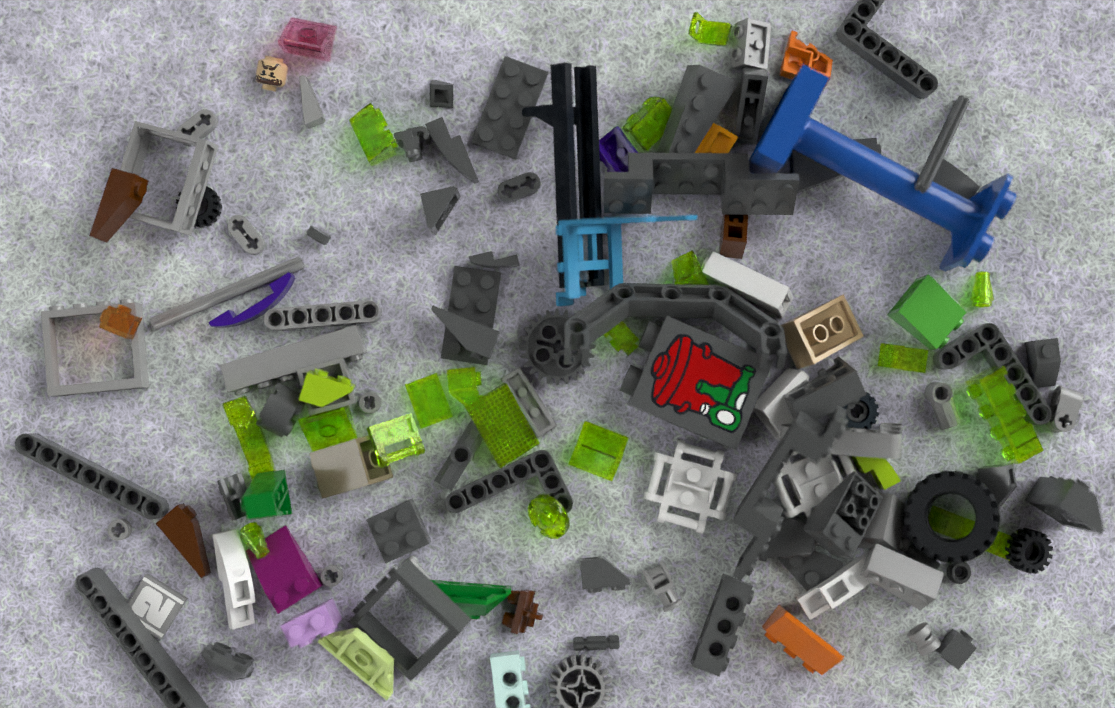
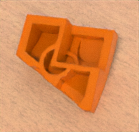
M792 30L788 38L779 76L793 79L804 64L830 79L833 60L826 54L820 53L813 44L809 43L807 46L797 39L798 33Z

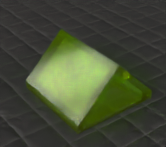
M349 405L303 416L298 419V423L312 452L358 438Z
M584 421L568 465L612 481L622 460L629 437Z

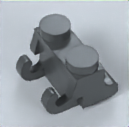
M423 126L394 133V139L398 142L400 148L404 147L409 162L423 159V143H420L421 137L426 140L427 145L431 143V136Z

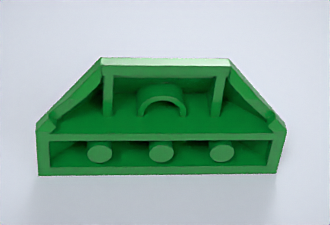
M431 580L471 619H480V616H486L511 594V586Z

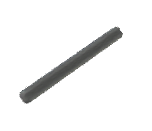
M964 95L959 96L955 101L914 185L915 189L921 193H925L929 189L970 103L969 98H965Z

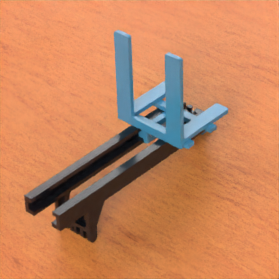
M558 63L550 65L552 104L525 107L522 109V115L524 117H537L553 127L556 235L558 244L557 272H559V288H565L564 292H556V305L569 306L574 304L575 298L586 296V287L604 286V269H609L610 289L617 284L623 283L622 223L698 220V215L602 218L596 66L574 67L575 107H573L572 63ZM574 125H576L580 220H577ZM608 233V259L603 260L602 234Z

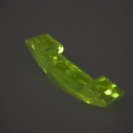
M242 396L222 403L230 426L233 425L248 462V471L251 479L253 480L257 473L276 471L262 428L256 425L258 419L247 397Z
M932 506L928 516L933 531L955 540L968 535L975 524L973 520L936 506ZM998 531L992 545L986 552L1010 561L1006 559L1005 555L1009 554V552L1005 551V547L1010 546L1009 543H1006L1007 540H1012L1013 538L1008 534Z

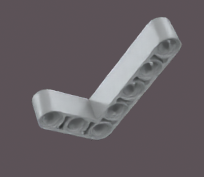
M881 423L880 430L846 428L839 439L834 438L835 441L830 454L889 459L900 458L902 425L897 423ZM791 424L781 425L780 441Z

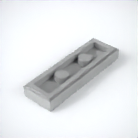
M521 367L500 378L537 438L557 427V424Z

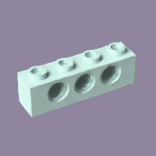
M519 650L491 654L490 662L496 708H531L530 704L525 702V695H529L528 681L523 680L522 671H526L525 657H520ZM507 672H512L516 675L517 679L509 683L504 680L503 676ZM510 696H515L519 699L520 703L517 706H510L506 699Z

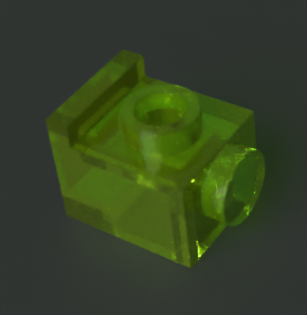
M623 321L602 335L605 339L609 336L611 338L609 341L610 345L617 352L622 350L627 356L638 348L635 343L639 339Z

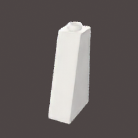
M714 251L710 257L707 256L702 264V273L706 278L727 287L734 293L783 318L793 300L789 287Z

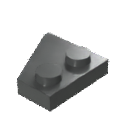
M815 550L812 556L808 557L793 556L790 559L778 557V560L806 591L828 579L844 565L842 561Z

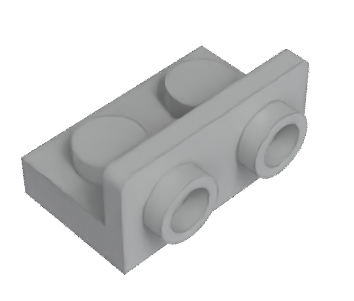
M751 18L735 23L731 68L751 67L768 69L771 23Z

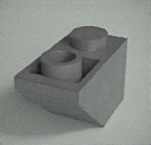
M1013 463L983 466L978 469L976 478L983 482L993 494L999 509L1017 487Z
M604 556L580 558L583 590L588 589V593L601 592L604 587H611V590L626 589L625 585H630L629 577Z

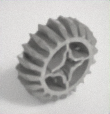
M581 654V661L576 662V656L572 655V663L569 664L568 660L564 658L562 660L564 668L558 664L555 666L559 674L551 673L550 677L555 681L549 682L548 685L549 688L555 689L549 692L550 697H557L553 701L554 706L562 704L560 708H606L602 700L606 702L611 700V697L605 693L613 692V688L607 685L612 682V678L604 677L608 674V669L600 670L602 667L601 661L597 662L594 666L593 656H590L588 662H585V655ZM578 669L577 677L574 680L562 682L569 672ZM585 670L595 674L600 685L589 682L585 678ZM582 676V683H584V687L587 686V688H583L581 692V697L579 698V692L577 691V688L574 689V687H577L579 685L580 677ZM561 690L574 694L576 705L570 703L563 696ZM599 692L592 702L583 705L584 698L587 695Z

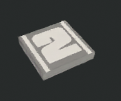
M145 574L129 600L128 605L150 634L161 640L188 598L150 574Z

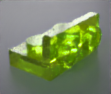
M653 96L646 99L642 104L643 107L637 113L630 115L626 120L627 123L622 127L625 132L632 134L643 150L648 151L663 136L672 112L671 106L663 97Z

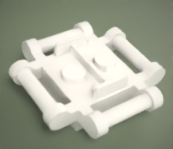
M678 439L673 457L655 452L653 458L655 459L648 490L644 492L643 498L661 503L656 522L664 523L666 521L695 529V532L703 534L707 516L726 520L727 513L725 512L733 481H736L738 474L720 470L724 451L705 449L687 444L685 440ZM682 453L713 460L712 467L681 459ZM664 463H670L663 493L658 495L657 490ZM722 477L724 482L716 510L710 509L717 478ZM668 505L700 513L698 520L667 512Z
M829 454L826 460L821 458L818 464L806 457L794 462L789 460L787 464L782 462L784 465L774 486L785 508L784 514L786 518H791L803 512L808 521L812 513L811 508L822 502L843 481L838 467L831 456L832 454ZM839 455L847 475L856 471L850 456ZM786 475L798 502L796 506L793 505L781 478Z

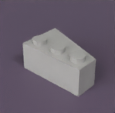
M876 543L869 549L860 575L866 578L868 582L878 585L918 610H921L936 599L944 573Z

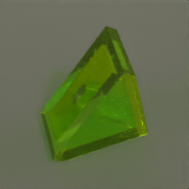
M693 250L671 260L675 285H709Z

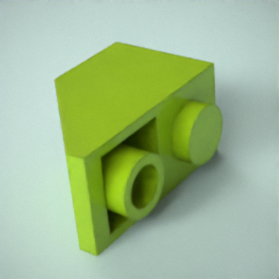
M315 368L314 371L310 370L307 372L299 400L324 407L352 392L356 384L351 383L352 379L340 375L337 378L328 376L329 372Z

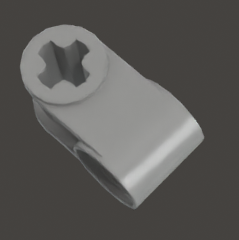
M1062 386L1055 388L1051 398V419L1046 423L1049 430L1052 432H1068L1075 427L1084 399L1083 393Z

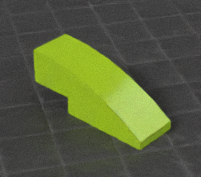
M851 456L860 473L870 471L879 489L886 490L901 482L899 476L885 458Z

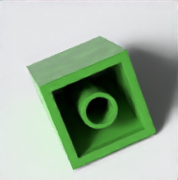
M927 274L915 279L887 315L927 348L935 350L943 348L949 341L947 336L952 330L956 331L964 322L962 317L966 314V311Z

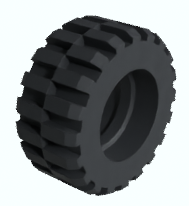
M940 471L936 474H930L924 480L919 481L913 491H910L907 497L908 501L904 506V525L907 528L909 538L912 539L918 550L925 553L926 556L944 563H962L983 554L992 545L997 536L1000 523L999 507L989 488L976 477L960 471ZM943 495H960L967 499L974 508V527L968 535L961 539L949 540L942 538L930 526L928 518L929 509L932 503Z

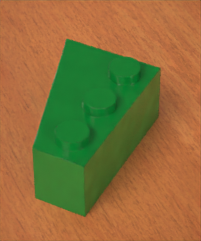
M285 470L262 472L255 475L243 497H241V508L243 512H246L247 520L293 514Z

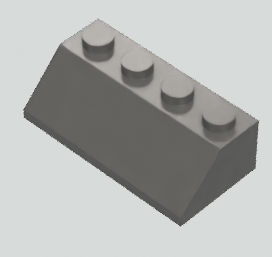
M1053 476L1049 478L1039 477L1025 499L1063 526L1101 535L1104 532L1097 495L1089 490L1091 487L1079 479L1074 481L1070 478L1065 480L1061 477L1057 479Z

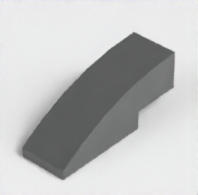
M443 117L426 123L425 125L433 142L444 158L465 178L474 184L478 183L477 175L461 136L450 137Z

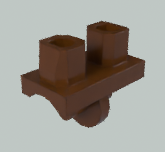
M529 589L521 591L511 590V594L508 596V603L517 605L516 612H505L502 624L510 628L511 633H525L527 626H534L535 619H543V614L537 612L539 604L533 602L536 591Z

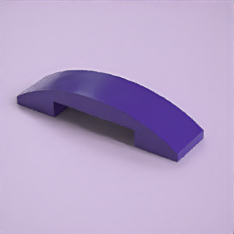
M288 272L270 283L269 286L274 293L236 316L234 311L227 310L208 323L211 327L227 328L242 325L259 318L284 298L296 279L295 276Z

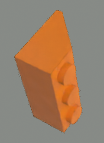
M780 605L777 606L762 626L766 631L765 637L774 644L778 641L785 646L783 651L793 659L796 656L804 661L802 666L812 674L817 671L823 675L844 658L835 648Z

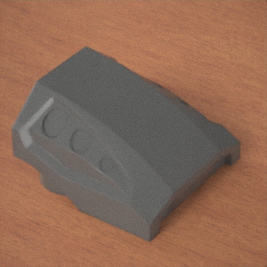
M215 642L214 645L208 644L203 648L201 656L213 672L233 681L251 676L254 670V659L251 656L241 652H237L234 656L231 654L233 650L231 647L219 642Z

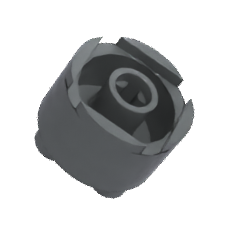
M278 382L274 387L278 391L275 390L274 394H270L259 415L261 419L256 422V425L283 437V435L288 436L296 423L292 419L295 414L299 415L302 412L306 402L299 400L301 393Z

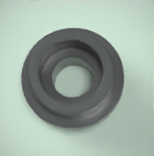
M966 562L950 563L947 567V576L953 583L963 584L971 576L970 566ZM960 567L962 573L961 575L956 576L955 569Z

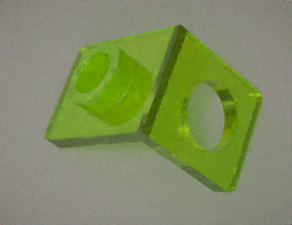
M694 12L688 34L699 44L726 46L732 25L725 22L706 21L698 12ZM697 21H698V23H699V28H698V32L696 33V31H695V26H696V23H697Z

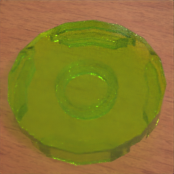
M539 494L532 499L527 507L528 516L533 526H538L541 529L540 533L550 539H558L568 532L570 527L569 517L559 501L547 494Z

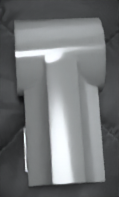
M941 382L928 384L924 392L925 397L931 403L940 429L952 428L962 423L952 398L953 390L951 386ZM938 387L942 389V396L939 399L935 396V390Z

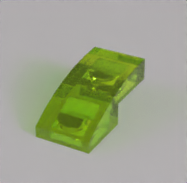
M881 343L877 367L925 374L929 350Z

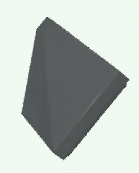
M431 80L430 107L453 108L454 84Z

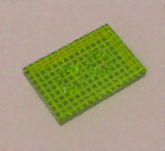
M507 383L501 384L465 407L499 468L504 467L540 444Z

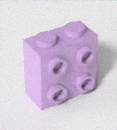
M333 598L290 618L281 625V628L291 648L296 645L302 648L312 643V640L317 638L316 635L320 634L322 638L333 633L338 628L337 624L342 620V617Z

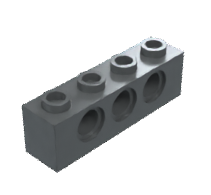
M726 574L722 575L690 661L693 667L719 677L721 671H726L729 663V658L727 657L729 649H734L738 637L735 633L738 626L741 627L746 617V613H744L746 603L750 604L753 599L754 591L750 583L740 581ZM730 597H735L738 600L736 607L732 609L727 608L726 601ZM721 620L729 621V627L725 631H720L717 628ZM714 642L721 644V649L717 653L709 651L710 645Z

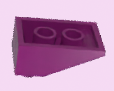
M287 525L246 550L262 588L278 614L324 585Z

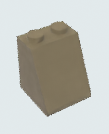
M381 433L360 437L309 453L311 466L314 469L317 487L322 499L393 478Z

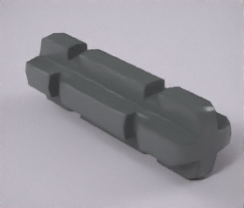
M610 635L609 638L605 636H587L586 639H583V637H574L573 639L575 651H584V648H587V650H606L607 647L618 649L620 646L619 636Z

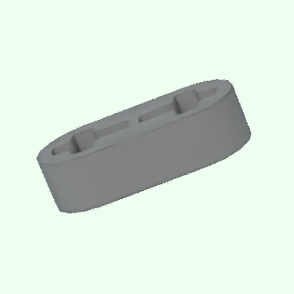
M203 109L180 125L176 132L184 134V131L188 130L192 132L191 136L203 139L217 127L218 119L213 112ZM203 116L211 117L209 119L210 125L202 124L204 122Z
M232 216L227 224L232 236L247 253L252 255L262 253L265 248V241L259 232L244 216ZM236 221L240 223L244 221L242 225L246 231L244 234L239 230L234 231ZM248 236L255 241L259 240L257 242V249H249L251 243L247 239Z

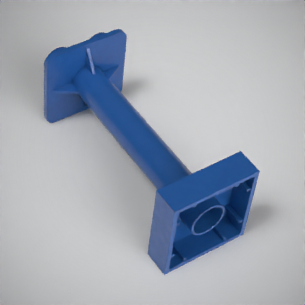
M803 64L786 88L749 159L750 173H777L784 166L791 151L794 150L950 231L951 245L939 269L946 272L959 266L966 268L972 260L980 263L986 257L994 242V237L986 233L993 218L997 217L1002 220L1009 213L1016 200L1017 194L1009 190L1013 176L1005 174L984 185L970 199H966L933 181L929 189L925 193H921L914 186L920 174L810 117L829 77Z

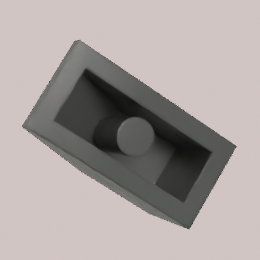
M1058 338L1025 342L1029 376L1037 388L1056 386L1061 364Z

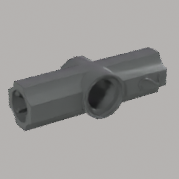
M473 420L467 425L434 480L450 491L455 487L483 441L482 435L486 436V432L489 431L488 429L484 431V427L482 428L481 425L476 426V422ZM460 448L465 449L468 453V458L464 462H459L455 458V453Z

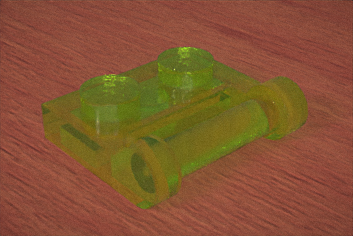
M412 413L369 426L366 429L380 468L389 466L391 462L425 453V447ZM411 439L412 446L386 454L385 447Z

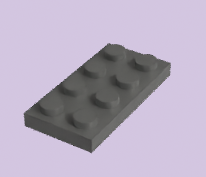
M505 56L472 139V144L516 160L532 118L524 117L522 109L537 105L548 77V72Z
M454 266L448 311L493 329L501 272ZM445 326L441 359L488 365V358L486 357L484 361L471 357V352Z

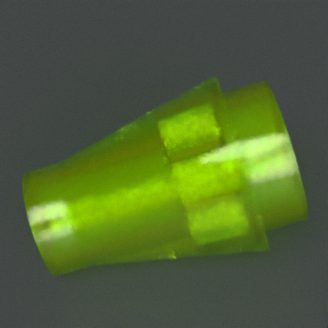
M981 271L975 273V281L970 297L974 307L992 306L994 295L989 272Z
M251 522L240 529L241 540L255 554L257 559H261L269 554L270 551L266 544L262 526L258 525L257 522Z

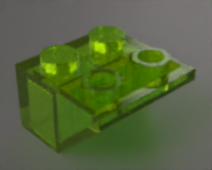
M369 103L349 119L371 166L397 155L394 148L398 147L390 129L385 130L384 128L388 124L380 108L375 109L372 103Z

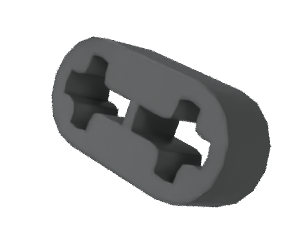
M528 172L508 179L498 186V196L503 202L511 203L533 195L540 189V178L535 173ZM527 178H530L532 181L536 180L533 189H530L528 186L523 188L520 186L526 183ZM505 186H509L510 189L518 187V190L512 192V197L508 198L507 195H502V192L505 191Z

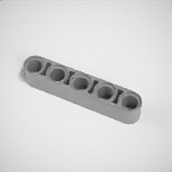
M370 300L273 308L265 313L264 323L268 328L275 331L367 324L380 320L382 309L379 304ZM368 306L376 308V314L372 318L365 316V310ZM345 308H351L353 312L352 317L348 320L342 318V311ZM322 310H327L329 313V318L325 322H320L318 318ZM298 312H304L305 320L301 324H297L295 321V316ZM275 314H280L282 318L278 326L272 324V317Z

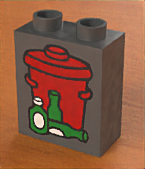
M669 316L662 320L661 325L649 321L638 345L639 348L649 352L643 368L640 369L630 365L620 388L621 392L631 395L627 405L729 449L737 450L773 360L768 359V369H759L758 356L754 352Z

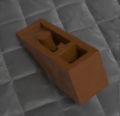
M112 168L89 236L107 243L140 206L147 192L149 181L137 174Z
M723 214L719 244L720 255L728 258H743L747 244L748 215Z
M179 504L161 518L156 525L197 574L203 578L209 575L211 570L200 524L195 517L197 513L190 505Z

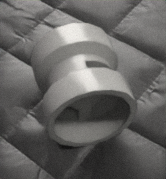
M926 622L917 625L907 634L910 641L917 645V650L921 656L932 653L941 645L937 636L932 635L931 628Z

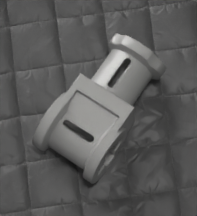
M663 560L656 567L648 571H642L651 590H653L656 596H659L664 606L662 608L664 612L670 611L683 603L682 599L677 597L673 589L675 585ZM666 592L668 593V595H669V597H670V599H671L670 601L668 600V598H667V596H666V594H665Z

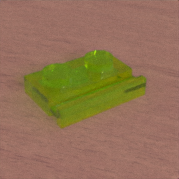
M438 373L405 384L421 429L454 417Z

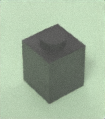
M951 629L935 652L959 670L977 648L971 643L973 638L963 630L958 632Z

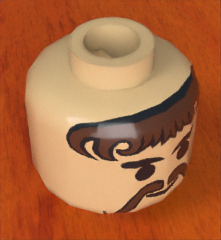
M265 55L264 59L258 61L255 80L262 84V89L276 91V87L285 86L288 66L283 63L284 59Z

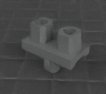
M241 472L218 480L219 491L223 496L232 521L247 516L246 512H243L241 508V497H243L247 489Z

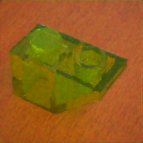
M476 367L447 369L449 394L465 407L469 406V410L472 413L477 412L481 414L478 410L485 407L480 405L481 403L484 404V400L482 399L483 395H479L478 386L482 385L481 371L477 372Z

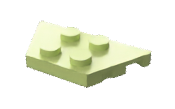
M352 628L333 632L318 640L320 645L386 701L393 694L394 658L370 639L366 633L362 632L359 628Z

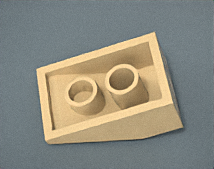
M844 294L781 325L784 329L787 349L797 369L813 365L864 337Z

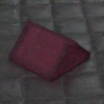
M291 17L278 39V45L284 53L330 62L337 26Z

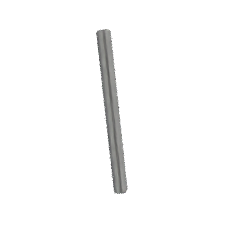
M300 257L293 258L151 317L150 324L153 329L158 330L271 283L288 272L295 273L304 269V263Z

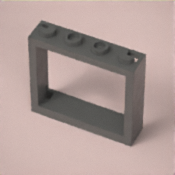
M407 559L400 567L396 564L387 573L390 576L389 579L384 576L375 586L378 591L373 588L364 598L367 602L366 604L361 601L352 612L355 615L349 622L355 628H359L362 632L366 633L377 645L385 649L394 658V666L412 681L463 631L472 619ZM396 581L402 584L448 628L419 658L369 612Z

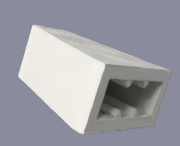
M787 368L759 397L753 409L778 441H780L781 425L791 424L794 420L784 395L805 380H809V376L801 369Z

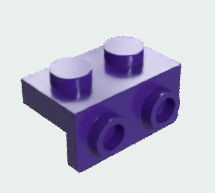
M616 126L599 140L600 162H603L607 167V172H627L628 153H638V151L621 128Z

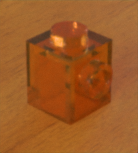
M118 304L117 307L108 305L107 309H104L101 313L99 328L125 339L133 340L142 318L132 314V309L121 304Z

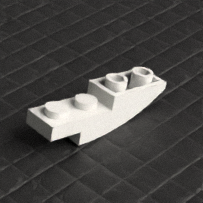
M237 529L213 534L218 577L223 582L229 628L233 630L254 624L252 603L256 602L248 561Z
M868 552L840 568L833 576L796 598L809 620L829 608H835L870 584L866 578L860 575Z

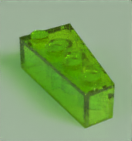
M1005 366L991 367L966 380L965 382L968 386L966 391L971 399L977 401L980 416L987 420L991 426L989 429L991 436L994 440L1000 442L1003 448L1001 449L1003 457L1008 462L1020 464L1044 450L1032 424L1024 420L1026 411L1023 405L1014 399L1016 389L1004 377L1008 374Z

